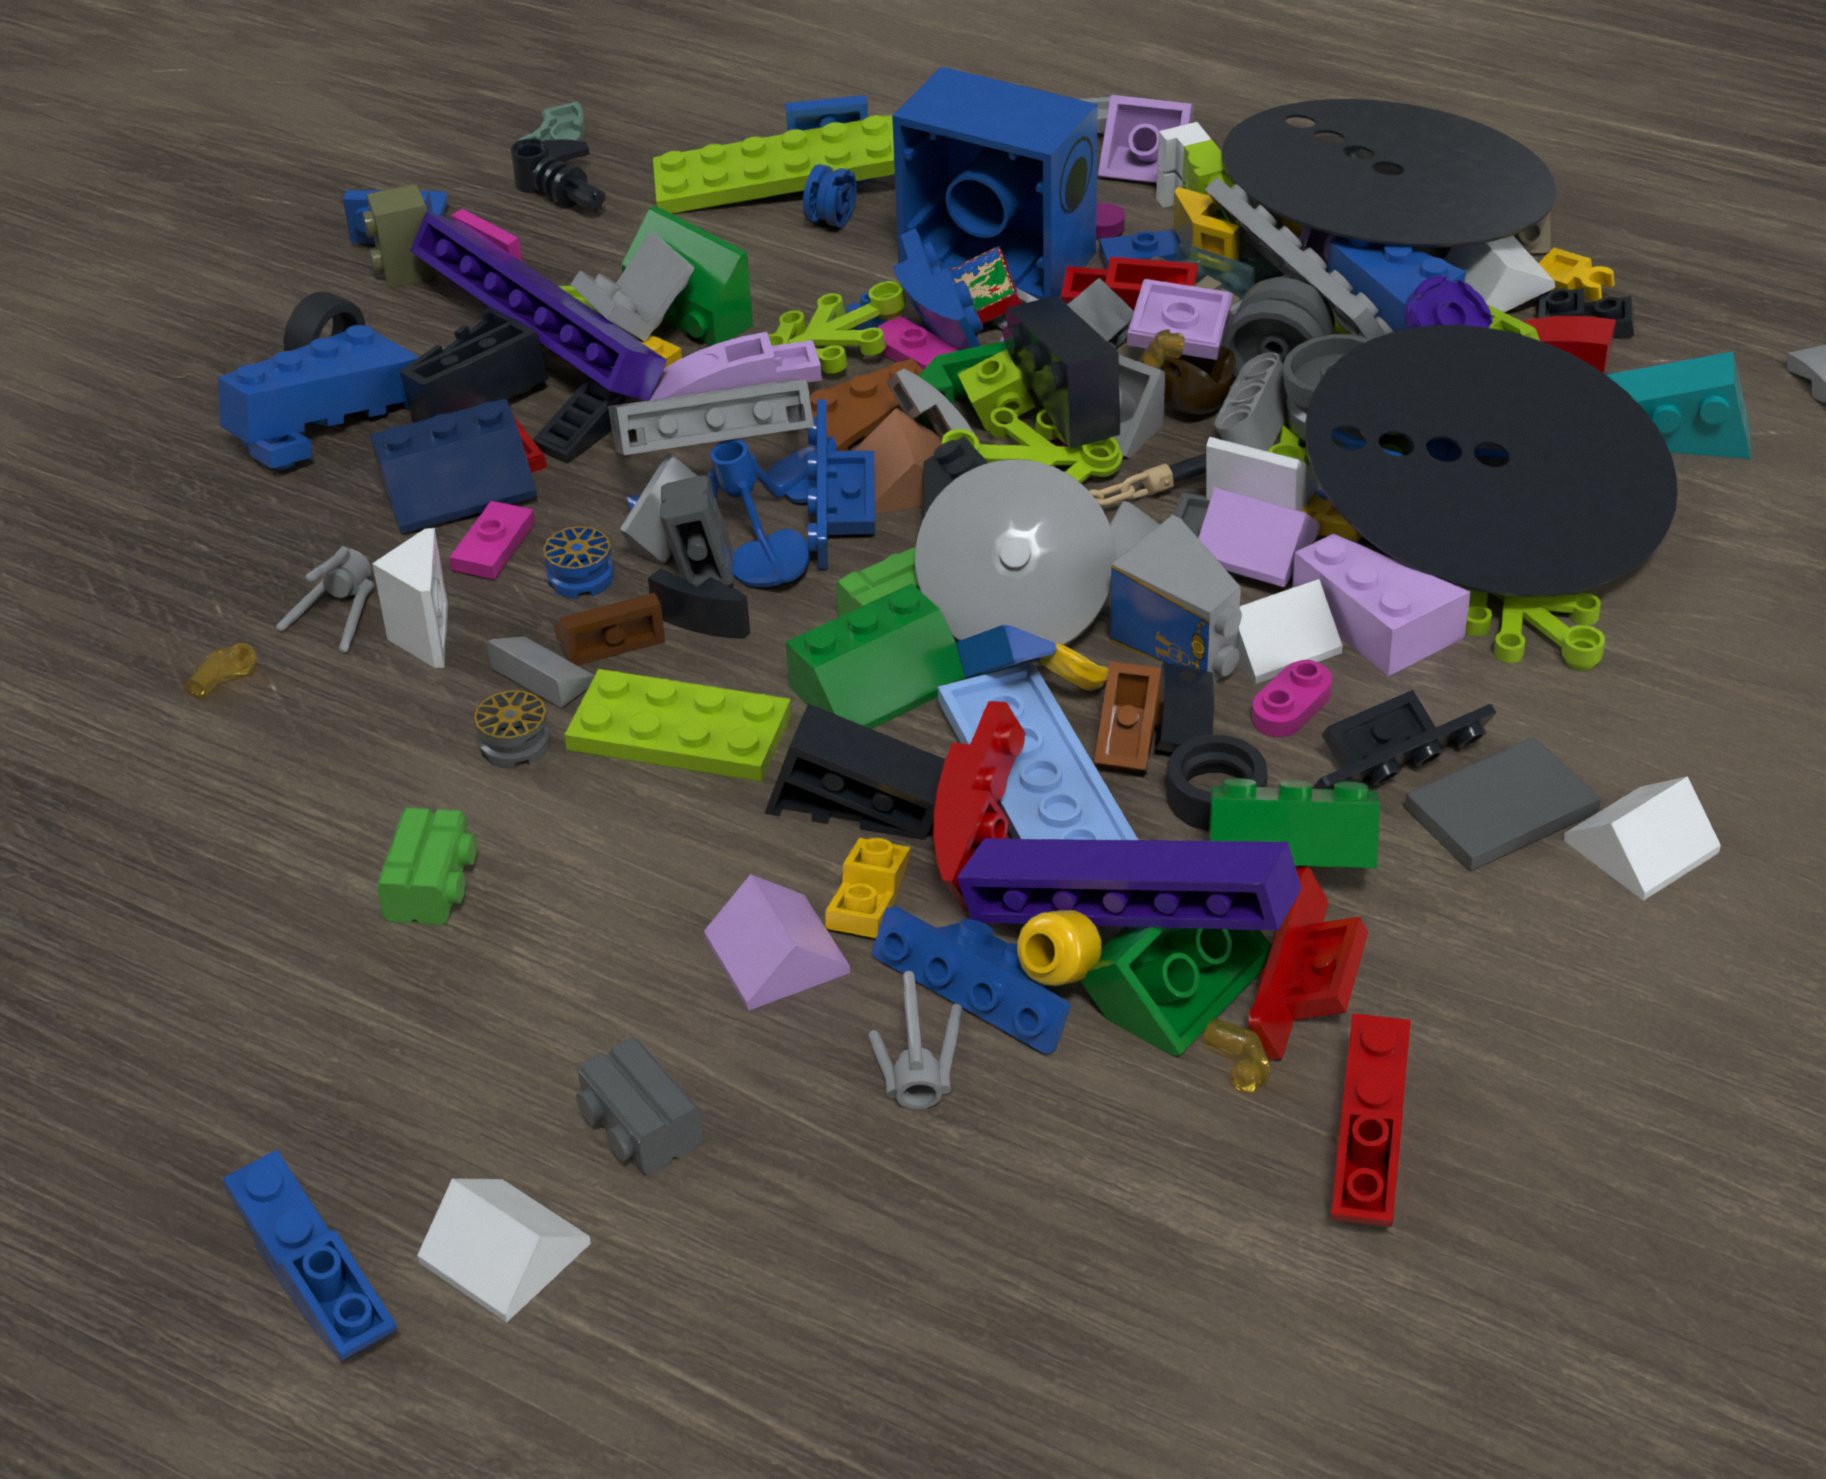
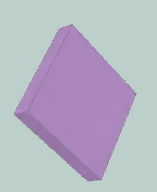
M1144 279L1128 329L1127 346L1217 360L1232 306L1233 293Z

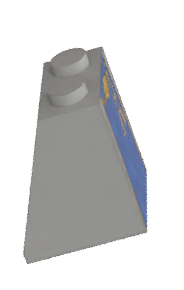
M1175 515L1170 516L1111 564L1110 641L1160 667L1163 662L1212 672L1215 684L1223 676L1230 675L1239 661L1240 651L1237 647L1238 628L1242 619V612L1239 610L1241 587L1181 518Z

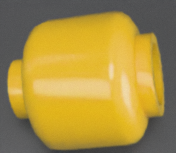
M1075 910L1043 912L1032 917L1021 929L1017 940V956L1022 969L1032 980L1045 986H1060L1076 983L1084 979L1088 971L1100 960L1102 954L1101 938L1097 927L1087 916Z

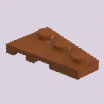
M912 358L893 363L891 366L866 375L856 376L849 381L830 388L817 390L809 395L812 417H817V399H826L827 439L832 436L834 437L837 451H848V446L857 440L864 441L895 408L904 413L886 382L902 369H906L919 376L923 369Z

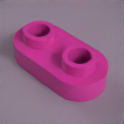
M1300 660L1287 665L1254 697L1251 720L1255 729L1271 737H1286L1299 731L1329 701L1332 688L1331 672L1324 665L1313 660Z

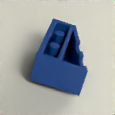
M1341 236L1330 241L1328 273H1331L1334 269L1338 271L1352 286L1351 294L1356 296L1362 292L1379 310L1374 318L1380 317L1394 332L1407 329L1404 316L1407 298L1425 279L1439 275L1449 276L1446 280L1455 283L1458 280L1465 282L1466 271L1448 264L1441 258H1435L1412 247L1365 242Z

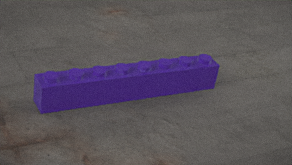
M426 212L410 249L413 254L486 305L536 330L539 341L609 391L646 401L650 400L667 362L665 358L467 224Z

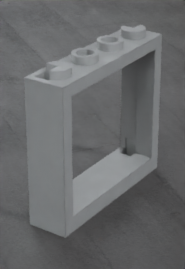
M807 379L784 380L608 406L615 452L622 455L814 427ZM635 429L637 442L630 443L628 430Z

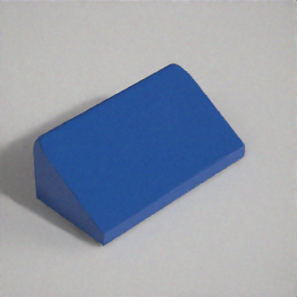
M1000 625L957 642V650L965 678H973L1020 666L1052 655L1057 650L1055 642L1009 625Z

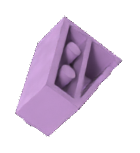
M1335 534L1295 552L1293 588L1320 579L1339 637L1385 675L1390 676L1465 638L1470 591L1432 575L1419 572L1397 560Z

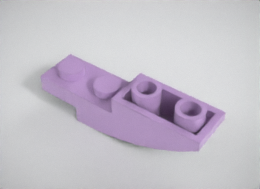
M768 332L742 336L694 352L663 369L650 400L784 380L807 379V382L822 380L821 364L813 340L771 346Z

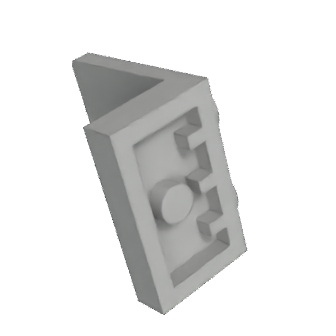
M651 232L616 283L601 273L596 278H593L580 270L570 285L607 320L646 342L652 331L661 324L665 312L677 294L686 287L694 267L663 239Z

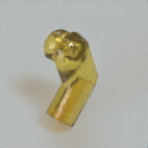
M1170 329L1157 332L1141 355L1139 362L1161 369L1166 356L1179 358L1182 355L1185 341L1184 336L1181 333H1170Z
M237 643L232 647L213 651L185 681L186 690L193 697L204 699L217 683L244 678L255 668L257 654L254 648L247 643Z
M1220 1019L1212 1020L1205 1030V1042L1210 1047L1234 1056L1237 1064L1232 1066L1230 1070V1076L1236 1077L1233 1079L1232 1084L1241 1092L1246 1093L1253 1092L1257 1086H1265L1270 1077L1271 1066L1258 1035L1251 1030Z

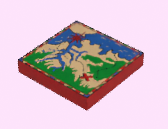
M1000 246L949 269L956 283L962 280L965 281L975 303L973 306L982 324L1007 313L1006 308L1022 304L1006 257Z

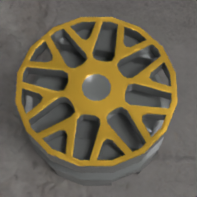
M516 690L496 693L483 700L476 708L474 715L482 757L487 756L491 765L515 769L516 762L527 760L528 764L531 765L540 760L549 750L551 742L550 732L546 723L547 713L543 701L535 694Z

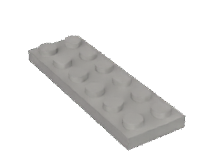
M1216 177L1205 188V191L1230 223L1240 225V237L1283 275L1288 274L1291 276V279H1297L1314 287L1328 301L1335 316V321L1349 334L1371 340L1394 332L1380 317L1374 318L1379 310L1362 292L1356 296L1350 293L1353 290L1352 286L1338 271L1334 269L1331 273L1326 272L1327 265L1311 248H1308L1305 252L1300 250L1299 248L1302 246V243L1286 226H1283L1280 230L1276 229L1277 221L1263 206L1259 205L1257 208H1252V199L1246 195V192L1240 186L1235 184L1230 189Z

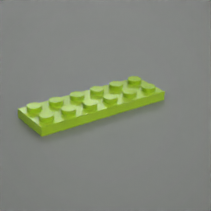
M873 115L855 122H834L821 128L804 131L798 129L789 130L781 135L764 138L750 137L741 142L724 145L710 144L702 149L685 152L670 151L662 156L653 157L657 207L672 214L803 191L811 170L818 164L829 165L833 168V171L839 168L850 169V172H854L856 181L894 175L892 115Z

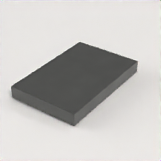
M1532 737L1407 793L1405 808L1458 860L1472 871L1599 812L1601 797L1535 737Z

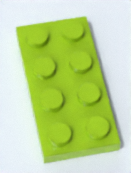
M598 669L564 734L566 750L762 782L791 718V699Z

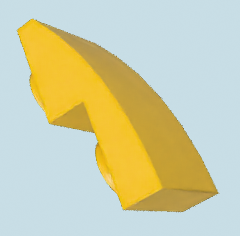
M859 838L843 863L842 884L825 910V928L876 938L886 908L893 907L910 859L911 847L892 844L889 840L883 838Z

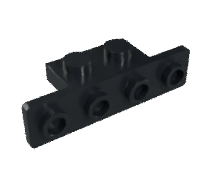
M1414 690L1406 692L1334 723L1324 730L1321 735L1341 769L1320 778L1312 789L1334 790V784L1339 782L1365 783L1371 780L1374 786L1383 784L1402 771L1401 766L1414 761L1416 766L1420 767L1441 756L1444 753V747L1457 743L1459 748H1464L1478 741L1487 733L1484 726L1497 712L1492 704H1488L1435 727Z

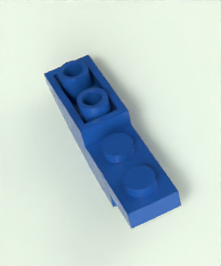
M916 228L900 235L908 259L893 266V269L922 322L935 335L959 349L964 350L981 346L977 332L983 329V325L973 306L975 303L965 281L962 280L956 283L949 268L942 269L940 266L942 262L933 242L929 240L924 243Z
M278 1150L223 1177L224 1189L252 1232L258 1252L305 1320L341 1361L397 1330V1324L335 1229L332 1231L328 1229Z

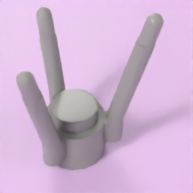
M345 546L340 547L334 556L307 573L305 577L307 582H313L322 576L324 578L276 625V629L279 632L285 631L326 591L337 598H344L355 594L339 646L341 653H347L353 640L366 597L374 588V584L367 579L371 574V566L367 558L354 549H348Z
M906 971L903 974L908 1049L899 1055L898 1061L893 1066L878 1031L872 1030L868 1036L885 1078L887 1097L890 1099L896 1098L901 1106L909 1109H925L939 1102L942 1094H948L951 1091L949 1074L963 1009L960 1004H954L951 1008L938 1061L928 1049L921 1046L915 976L912 971Z

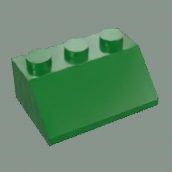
M657 206L650 208L621 264L622 273L651 232L663 239L694 267L686 287L677 294L665 312L662 321L710 346L731 340L752 327L753 319L747 252Z
M912 583L786 641L789 688L806 705L809 703L870 729L937 698L939 686L969 679V677L965 678L957 644L941 610Z
M1226 779L1223 781V786H1211L1209 841L1288 842L1295 866L1377 868L1380 801L1377 791H1368L1366 784L1358 782L1335 783L1333 790L1312 789L1310 782L1301 780L1280 781L1278 788L1256 787V781L1250 779Z
M1125 926L1101 949L1100 960L1080 982L1108 1021L1174 1057L1181 1055L1262 971L1263 967L1266 966L1272 946L1260 930Z

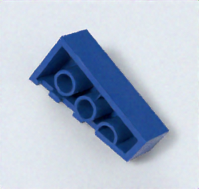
M351 326L345 332L328 338L315 339L309 345L292 351L279 352L273 358L256 364L240 366L236 371L218 377L220 426L250 444L256 441L286 436L291 433L304 432V423L310 422L332 426L344 423L345 414L366 410V414L369 417L386 414V405L403 402V406L409 409L400 371L418 359L419 356L378 334L368 326Z

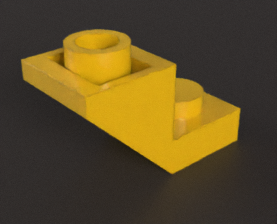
M1177 187L1174 191L1173 228L1189 256L1194 261L1231 271L1239 263L1240 225L1216 219V204L1209 195Z

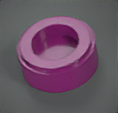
M1097 204L1096 239L1117 237L1125 230L1124 210L1114 204Z

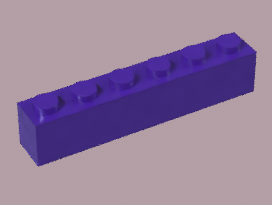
M984 839L957 877L971 919L982 923L1026 924L1032 917L1043 912L1075 910L1087 916L1095 926L1278 931L1301 891L1289 843L1266 841Z

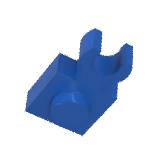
M298 432L250 444L241 439L242 446L249 448V455L271 469H288L295 466V462L312 457L311 440Z

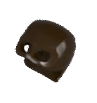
M1221 346L1217 360L1193 356L1191 362L1188 363L1177 359L1171 352L1163 351L1160 356L1158 369L1165 372L1164 402L1171 408L1190 415H1203L1217 409L1224 402L1232 384L1236 365L1234 352Z

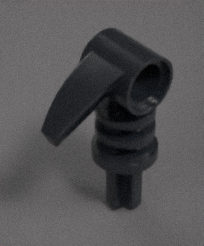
M528 138L517 141L511 146L515 186L519 191L524 193L542 192L564 207H571L578 203L593 212L602 209V203L606 200L605 193L587 183L586 173L582 169L563 162L590 155L586 142L566 139L542 141L540 139Z

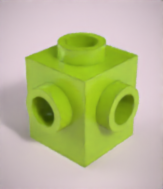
M1007 349L958 374L987 432L989 431L990 414L994 409L1007 407L1014 410L1017 416L1036 407L1028 392L1032 387L1018 364H1014Z

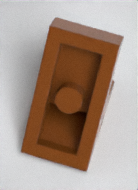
M1110 661L1094 757L1095 766L1141 773L1148 772L1154 730L1158 729L1162 668Z

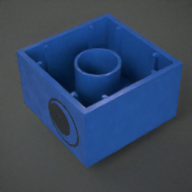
M941 66L892 115L898 262L901 263L908 259L900 235L915 228L924 243L929 240L933 242L942 264L940 266L943 270L946 268L951 269L1000 246L1006 257L1016 288L1039 300L1055 295L1059 297L1062 292L1067 266L1085 267L1096 254L1098 104Z

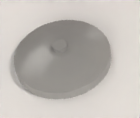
M1017 459L1001 460L978 466L962 474L945 487L931 504L922 521L915 551V566L920 591L941 610L956 641L966 639L1000 625H1009L1036 636L1044 637L1049 641L1055 642V644L1060 643L1066 646L1083 634L1101 612L1111 589V564L1115 562V545L1112 531L1101 506L1094 496L1076 479L1053 466Z

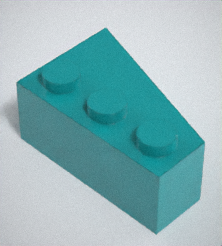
M1733 351L1607 374L1609 378L1627 391L1649 415L1663 436L1670 453L1751 459L1750 424Z

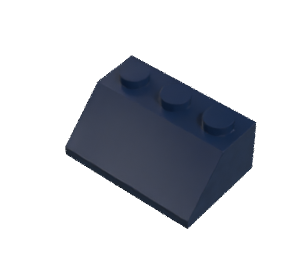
M506 398L494 402L481 403L478 406L449 414H439L430 419L404 426H394L385 431L370 434L380 479L401 534L483 512L490 501L513 504L537 497L536 487L518 426Z

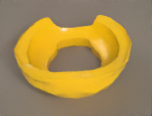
M1056 643L1057 650L1054 651V654L1040 658V663L1087 691L1101 688L1107 680L1109 668L1098 666L1091 660L1060 643Z

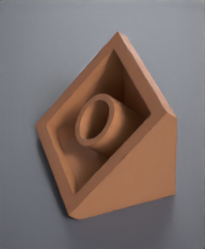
M897 408L854 450L874 451L875 514L924 507V461L933 456L934 451L942 444L940 436Z

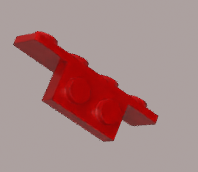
M1309 866L1296 867L1301 891L1279 930H1274L1270 954L1266 966L1261 971V983L1254 1005L1248 1013V1025L1251 1035L1260 1042L1270 1060L1283 1058L1294 1020L1346 1013L1368 936V931L1360 916L1323 922L1328 907V900Z

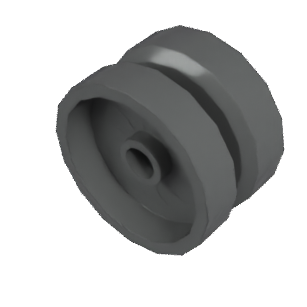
M1275 277L1258 282L1246 291L1223 340L1224 347L1233 351L1235 355L1234 376L1237 378L1241 368L1250 359L1264 353H1277L1282 364H1284L1286 356L1296 346L1312 338L1334 334L1335 316L1328 301L1314 287L1297 279Z
M1352 334L1321 336L1296 346L1286 356L1283 364L1284 387L1288 395L1286 400L1287 420L1292 433L1306 441V415L1317 384L1341 357L1370 339ZM1338 428L1341 431L1365 440L1363 435L1354 429ZM1331 438L1334 444L1337 446L1347 445Z

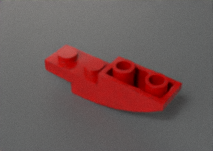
M988 701L971 743H951L937 788L934 809L936 860L942 881L963 911L969 910L957 879L958 875L984 839H1006L1009 821L997 803L1005 794L1008 776L1016 757L1023 750L1026 735L1007 702Z
M1352 1013L1331 1220L1387 1227L1393 1226L1411 1020Z

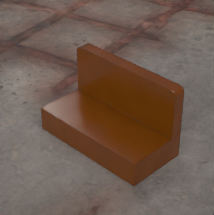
M655 593L559 618L560 623L554 625L555 635L566 659L577 666L665 643L661 604Z

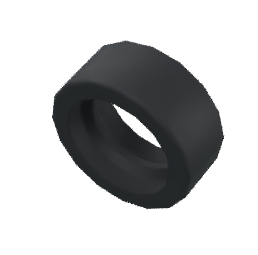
M314 292L304 297L294 308L287 321L283 337L284 351L298 349L318 339L325 324L331 318L333 320L331 336L345 332L351 326H365V319L361 309L351 301L329 292Z
M1203 735L1189 739L1173 751L1167 762V804L1177 818L1189 826L1209 831L1211 792L1198 789L1190 784L1188 781L1192 778L1206 773H1223L1236 778L1256 781V787H1267V762L1260 751L1248 742L1228 735Z

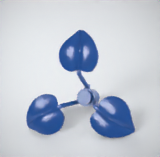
M833 436L827 439V451H837L836 441ZM725 440L718 443L712 449L710 456L714 470H710L708 475L714 491V497L717 500L719 486L729 496L742 497L758 541L743 544L734 552V577L740 583L751 587L778 586L782 582L787 583L798 578L806 570L810 560V552H808V544L805 538L792 529H782L766 537L750 492L754 488L756 478H758L764 485V488L776 499L786 495L790 501L795 503L808 502V487H817V480H808V451H817V445L806 447L771 466L766 473L758 466L755 455L750 454L747 444L742 440ZM641 494L627 496L630 510H632Z

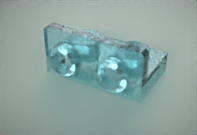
M1181 242L1175 249V262L1198 263L1197 283L1206 276H1209L1221 282V288L1240 298L1239 301L1243 299L1246 291L1258 282L1276 277L1275 268L1261 264L1251 258L1239 256L1238 262Z

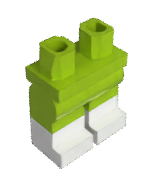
M1198 122L1159 131L1158 165L1160 167L1157 168L1156 200L1163 208L1174 205V191L1177 187L1208 195L1205 188L1216 177L1230 189L1235 185L1224 170L1221 150ZM1216 205V219L1229 222Z

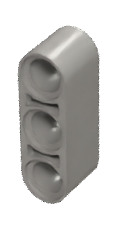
M1269 352L1250 359L1241 368L1214 423L1222 440L1267 452L1273 446L1287 417L1286 400L1288 397L1284 387L1283 364L1277 353Z

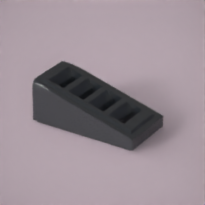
M590 378L576 390L533 438V441L541 451L568 463L612 430L608 406L626 404L625 395L609 391ZM566 436L570 439L569 441H566L560 437Z

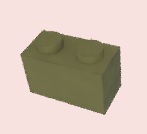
M412 184L366 194L369 211L362 212L368 238L374 237L376 247L369 249L374 273L383 274L388 288L438 278L437 270L410 251L427 212L426 204L418 185Z

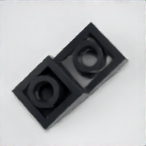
M1584 288L1573 290L1557 289L1551 293L1539 295V318L1589 316L1616 319L1614 337L1634 336L1632 296L1620 298L1604 297L1598 301L1586 302Z
M662 568L648 577L649 594H656L661 604L664 622L696 633L724 638L745 639L751 634L747 596L737 589L731 588L712 577H709L696 587L689 581L681 579Z
M1163 662L1161 665V701L1155 749L1173 753L1177 747L1189 739L1203 735H1213L1214 681L1212 672Z

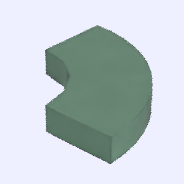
M575 101L541 111L543 122L540 128L518 139V141L528 138L540 139L542 141L553 139L581 141L585 132L582 106L579 102Z

